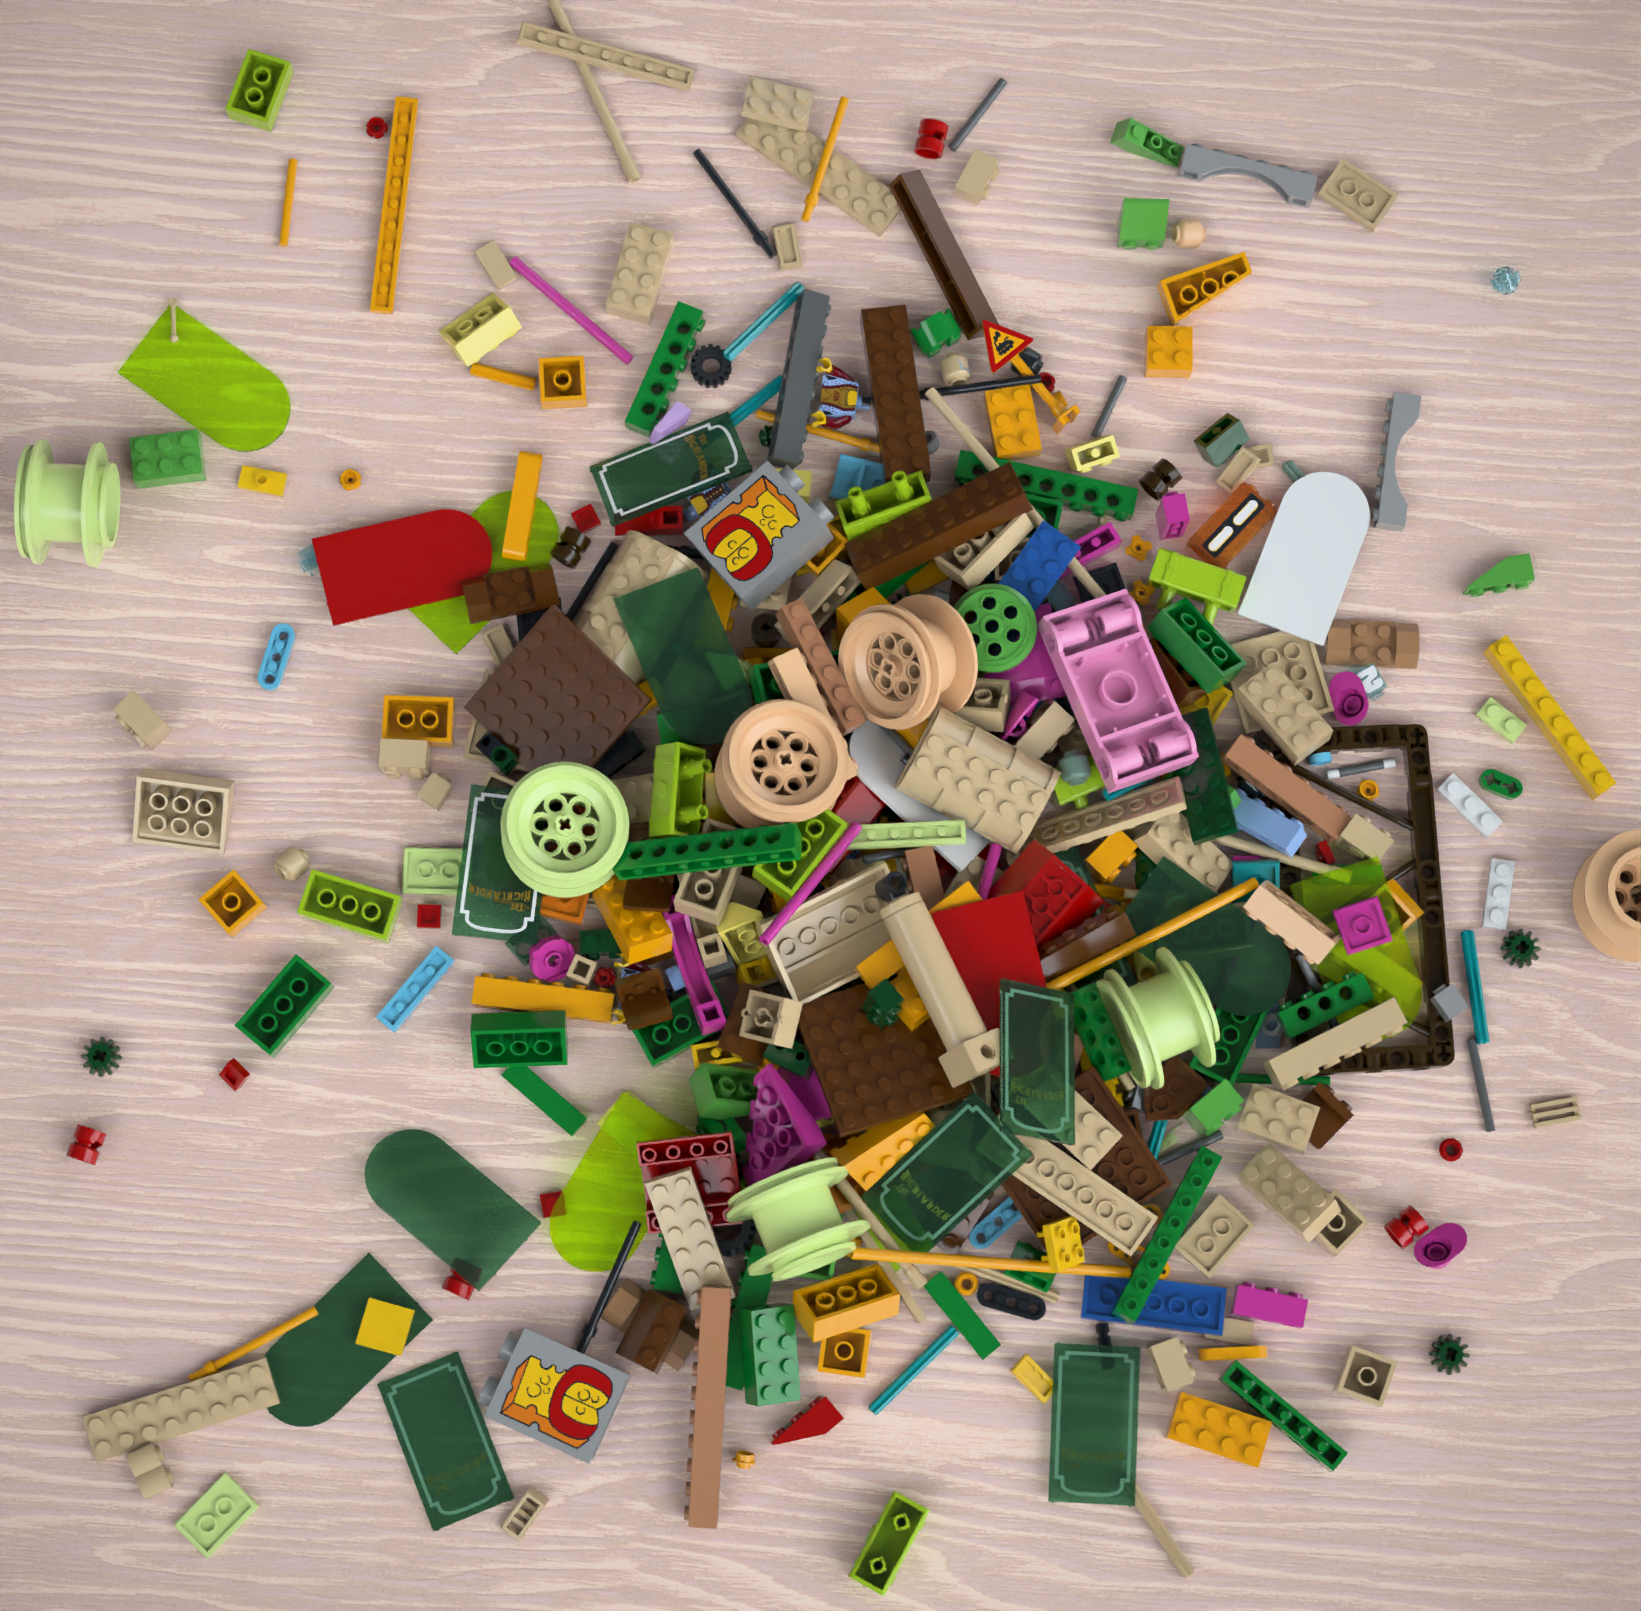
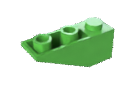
M1132 118L1116 123L1110 143L1128 153L1175 168L1178 167L1184 149L1178 143Z
M1530 553L1506 557L1467 586L1463 591V595L1470 594L1471 597H1479L1488 591L1498 594L1506 592L1507 588L1515 587V590L1529 588V585L1535 580Z

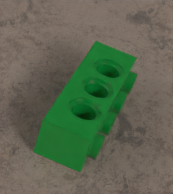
M1353 970L1342 975L1343 980L1338 983H1334L1332 980L1321 985L1322 990L1315 994L1312 990L1300 996L1301 1000L1294 1004L1291 1000L1279 1006L1280 1010L1275 1012V1015L1286 1038H1292L1374 999L1375 997L1363 972L1355 973ZM1342 987H1347L1350 992L1346 1000H1343L1339 995ZM1323 996L1329 1002L1325 1010H1322L1318 1005L1319 999ZM1302 1006L1308 1011V1015L1304 1020H1301L1297 1015L1298 1009Z
M1090 984L1062 996L1091 1065L1095 1067L1103 1081L1111 1080L1131 1071V1065L1096 984Z

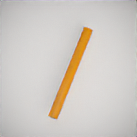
M293 158L288 160L279 246L282 247L288 246L298 161Z

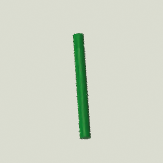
M1238 1074L1236 1078V1083L1272 1084L1268 1074ZM1301 1076L1297 1078L1299 1083L1296 1084L1317 1085L1320 1082L1322 1085L1325 1083L1330 1085V1076H1311L1305 1080Z

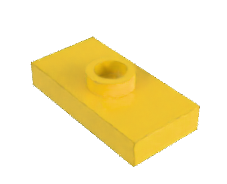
M242 465L237 487L238 489L283 497L288 475Z
M1024 1353L1009 1370L1041 1404H1045L1058 1389V1384L1027 1353Z

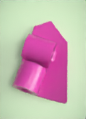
M1021 690L1007 716L1004 732H996L995 736L1001 740H1005L1009 735L1013 737L1021 736L1026 730V723L1022 718L1024 716L1030 718L1039 699Z

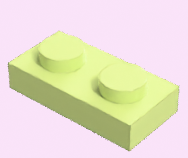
M1492 697L1487 700L1476 714L1477 718L1511 744L1527 726V724Z

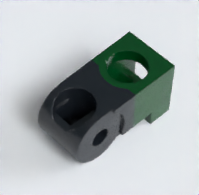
M486 732L475 744L476 748L506 776L519 764L517 755L489 732Z

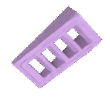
M679 401L675 402L654 427L649 439L650 443L655 444L686 424L690 417L691 409Z

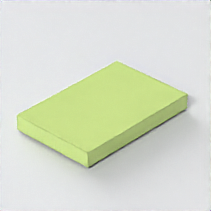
M404 847L402 893L462 895L468 848ZM471 849L466 888V895L473 896V893L469 891V883L472 887L474 849Z
M225 1472L174 1526L208 1559L251 1516L259 1505Z

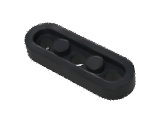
M983 1284L976 1293L977 1301L980 1305L1024 1319L1036 1321L1041 1319L1046 1312V1305L1041 1298L995 1284ZM986 1291L992 1293L993 1297L991 1300L984 1298ZM1008 1298L1015 1300L1013 1307L1007 1305L1006 1301ZM1035 1304L1038 1307V1311L1031 1313L1029 1310L1030 1305Z

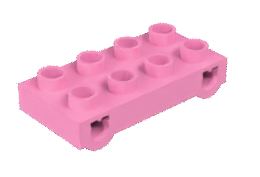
M1127 589L1042 617L1037 624L1038 630L1108 794L1189 766L1199 757L1193 732L1180 714L1142 626L1139 608L1132 596L1128 594Z

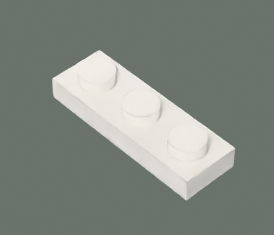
M1454 773L1436 790L1485 839L1503 822Z
M1495 858L1490 860L1481 927L1506 930L1515 862Z

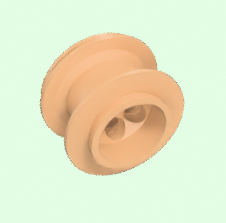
M916 594L905 597L894 605L879 604L864 609L846 629L839 647V670L863 716L871 722L888 729L903 730L914 727L926 718H931L938 705L955 713L965 705L975 687L978 659L972 634L964 619L950 604L932 595Z
M776 699L759 703L742 713L727 732L717 757L714 771L715 788L718 798L728 815L745 829L757 828L761 825L774 826L781 825L782 823L801 822L814 818L827 809L831 811L843 790L848 775L849 757L846 743L833 721L823 712L809 704L789 699ZM784 760L788 762L785 765L781 764ZM754 761H762L765 767H756ZM805 764L809 772L803 771L800 765ZM772 781L776 787L773 789L767 788L764 782ZM788 784H797L799 790H791L788 787Z
M1641 829L1621 833L1594 851L1578 870L1572 888L1573 913L1583 935L1602 953L1626 962H1641ZM1621 873L1629 877V884H1625L1620 880ZM1616 895L1620 898V904L1617 901ZM1634 895H1637V896H1638V897H1637V900L1640 901V902H1638L1637 904L1634 903V901H1635V899L1633 898ZM1626 913L1632 914L1634 920L1630 918Z

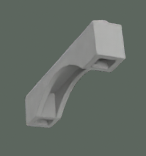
M1187 144L1178 176L1198 182L1219 175L1237 174L1249 176L1273 188L1286 203L1308 209L1312 202L1318 176L1313 175L1309 171L1303 170L1299 172L1291 170L1290 167L1285 165L1274 166L1265 160L1254 161L1244 155L1237 154L1234 156L1226 154L1225 151L1220 149L1209 150L1200 144Z
M1394 392L1391 399H1387L1385 412H1389L1388 420H1385L1383 425V434H1386L1385 442L1381 443L1380 455H1383V463H1379L1377 477L1381 478L1380 485H1376L1374 498L1378 499L1377 507H1374L1372 511V520L1375 521L1374 528L1402 532L1405 527L1408 504L1397 484L1395 457L1401 438L1419 418L1421 396Z

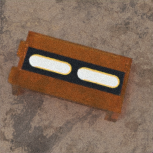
M1243 482L1188 540L1187 546L1206 563L1226 569L1228 564L1263 527L1275 518L1277 514L1276 507L1270 500H1264L1253 485H1247Z

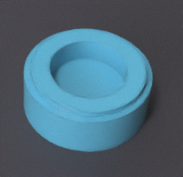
M1331 752L1316 753L1308 756L1309 765L1321 766L1331 763Z

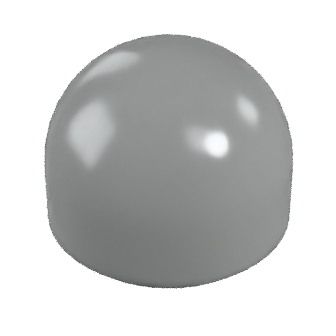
M926 431V438H931L927 443L928 454H933L939 448V439L935 432Z
M1275 1013L1268 1014L1262 1022L1263 1032L1270 1037H1280L1284 1032ZM1277 1020L1276 1029L1270 1031L1268 1028L1269 1022Z

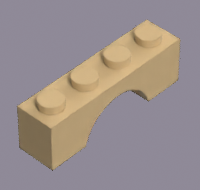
M685 873L677 875L679 884H681ZM689 916L705 969L728 962L716 924Z

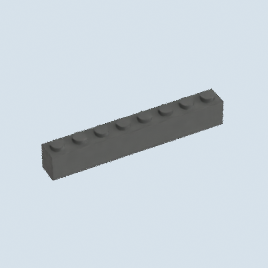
M804 289L797 295L767 457L771 465L782 468L788 465L792 470L801 464L804 458L802 446L808 436L806 424L811 418L812 409H809L810 402L814 399L816 389L813 388L814 381L819 375L816 367L818 359L821 358L823 353L821 342L827 332L825 321L831 310V305L829 304L830 296Z

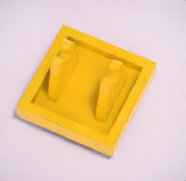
M1072 1215L1043 1225L1042 1232H1037V1238L1044 1237L1047 1254L1041 1256L1042 1261H1049L1051 1273L1061 1272L1085 1262L1084 1249L1079 1233L1080 1227L1077 1219Z

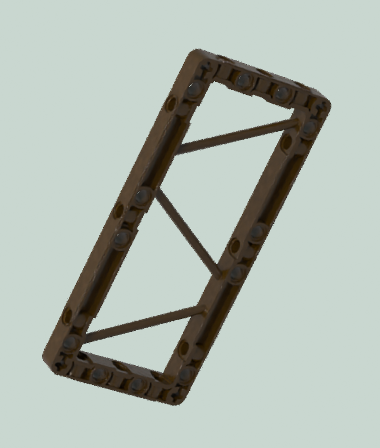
M1419 724L1331 727L1333 733L1329 740V745H1322L1310 754L1322 752L1337 754L1339 751H1355V753L1382 752L1384 749L1400 748L1403 751L1404 770L1408 779V792L1406 794L1409 820L1299 765L1294 766L1280 749L1279 754L1276 755L1278 747L1269 738L1266 743L1267 750L1273 754L1276 761H1281L1292 769L1293 774L1295 773L1410 830L1412 859L1383 878V885L1392 878L1396 881L1413 870L1414 889L1417 888L1418 906L1424 912L1417 919L1423 998L1427 1006L1428 1020L1425 1021V1026L1404 1015L1408 1022L1404 1026L1426 1036L1427 1045L1361 1048V1052L1351 1056L1355 1061L1354 1067L1346 1066L1344 1055L1339 1057L1341 1062L1327 1069L1321 1066L1318 1068L1320 1072L1315 1075L1418 1071L1444 1068L1450 1065L1455 1058L1452 1019L1445 1022L1430 1001L1435 996L1433 991L1443 984L1446 987L1450 986L1427 730ZM1413 732H1415L1416 736H1420L1417 741H1415V737H1411ZM1371 734L1375 739V743H1367L1364 735ZM1413 754L1421 756V764H1416L1412 760ZM1269 798L1271 810L1273 808L1280 810L1285 815L1284 817L1289 820L1295 818ZM1298 848V850L1295 852V855L1300 856V849H1299V848ZM1280 862V890L1304 908L1301 868ZM1422 868H1429L1432 872V877L1427 878L1423 876ZM1283 875H1291L1294 878V884H1286L1283 881ZM1382 885L1368 887L1338 908L1368 899ZM1333 911L1319 920L1325 925H1329L1335 921ZM1426 913H1432L1436 918V922L1433 924L1427 922L1425 918ZM1280 936L1285 1003L1291 1000L1294 1004L1301 1000L1300 996L1311 991L1310 985L1295 957L1300 951L1297 948L1295 950L1289 948L1283 942L1284 938ZM1313 970L1320 984L1323 985L1333 980ZM1342 987L1339 991L1340 994L1349 997L1350 992L1347 987ZM1372 999L1362 1005L1372 1009L1381 1003ZM1302 1006L1298 1009L1297 1015L1301 1020H1304L1308 1015V1011ZM1314 1028L1298 1035L1304 1036L1306 1041L1314 1038ZM1436 1028H1442L1445 1031L1444 1039H1439L1436 1036ZM1296 1036L1289 1038V1050L1299 1046L1295 1041ZM1446 1043V1045H1445L1444 1047H1442V1049H1441V1046L1436 1047V1045H1441V1044ZM1441 1051L1443 1055H1447V1059L1443 1061L1442 1058L1437 1056ZM1392 1053H1396L1401 1057L1400 1065L1392 1063L1390 1059Z

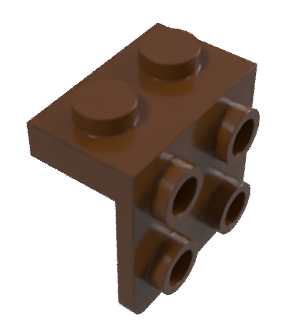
M675 874L627 880L623 908L636 911L668 912L671 905Z
M660 968L614 980L628 1030H635L673 1018Z
M1320 1082L1302 1100L1320 1107L1308 1141L1316 1149H1321L1354 1116L1351 1112V1106L1344 1100L1339 1101L1334 1096L1335 1091L1326 1083L1322 1085Z

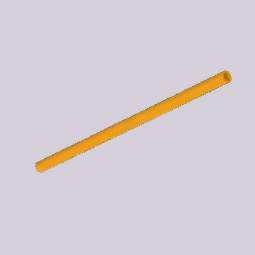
M1253 877L1046 983L1048 994L1050 995L1257 889L1259 887L1258 881Z
M856 1247L851 1252V1259L1051 1273L1049 1261L860 1247ZM1080 1263L1056 1273L1130 1278L1131 1267Z

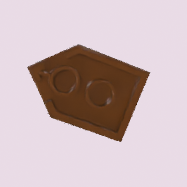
M1177 1055L1169 1058L1162 1065L1164 1075L1163 1087L1154 1089L1149 1086L1143 1089L1146 1121L1180 1119L1209 1083Z

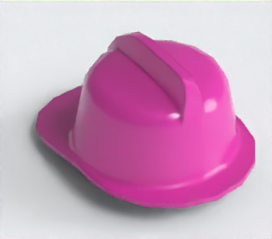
M1345 671L1336 674L1330 681L1328 688L1335 717L1344 725H1356L1364 719L1369 709V701L1364 685L1355 673Z
M1444 1223L1416 1242L1414 1256L1419 1263L1433 1269L1444 1268L1465 1249L1467 1234L1459 1224Z

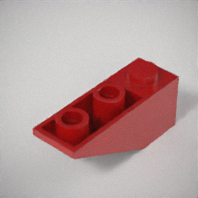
M658 506L635 510L621 516L620 512L615 513V536H625L629 530L640 532L646 536L683 535V507Z
M818 1396L808 1404L811 1408L803 1415L800 1411L790 1420L792 1425L785 1430L781 1427L772 1435L774 1440L771 1444L778 1445L824 1435L844 1418L826 1396L823 1399Z

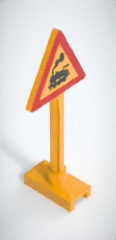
M983 320L982 327L991 373L994 374L1010 361L1022 376L1035 375L1018 355L1034 339L990 321ZM1042 383L1030 384L1052 410L1051 413L1057 419L1052 427L1057 435L1067 423L1075 421L1081 412L1076 405L1066 409L1062 403L1059 404Z

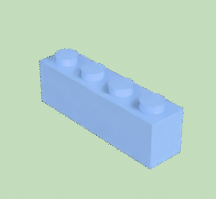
M1236 788L1235 790L1242 800L1234 810L1238 828L1292 858L1307 837L1302 828L1303 824L1295 818L1289 820L1284 817L1285 815L1276 808L1271 810L1260 799H1251L1247 797L1243 790Z

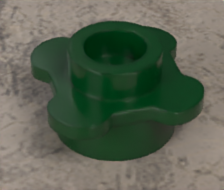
M765 425L764 429L759 431V439L763 447L769 448L773 426L768 427V425Z

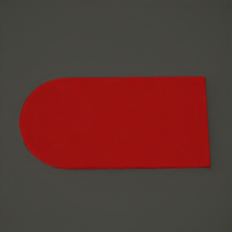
M453 509L430 511L311 539L333 626L464 596L460 581L479 578L488 574L493 555L492 542L484 527L472 516Z
M1023 891L1003 896L999 895L995 898L958 907L954 906L950 909L932 913L934 924L987 1031L999 1028L1004 1038V993L1009 994V989L1049 997ZM1012 993V998L1007 997V1041L1009 1042V1050L1013 1058L1007 1061V1078H1021L1038 1069L1049 1057L1055 1044L1056 1023L1049 1000ZM1004 1063L988 1073L1004 1077Z

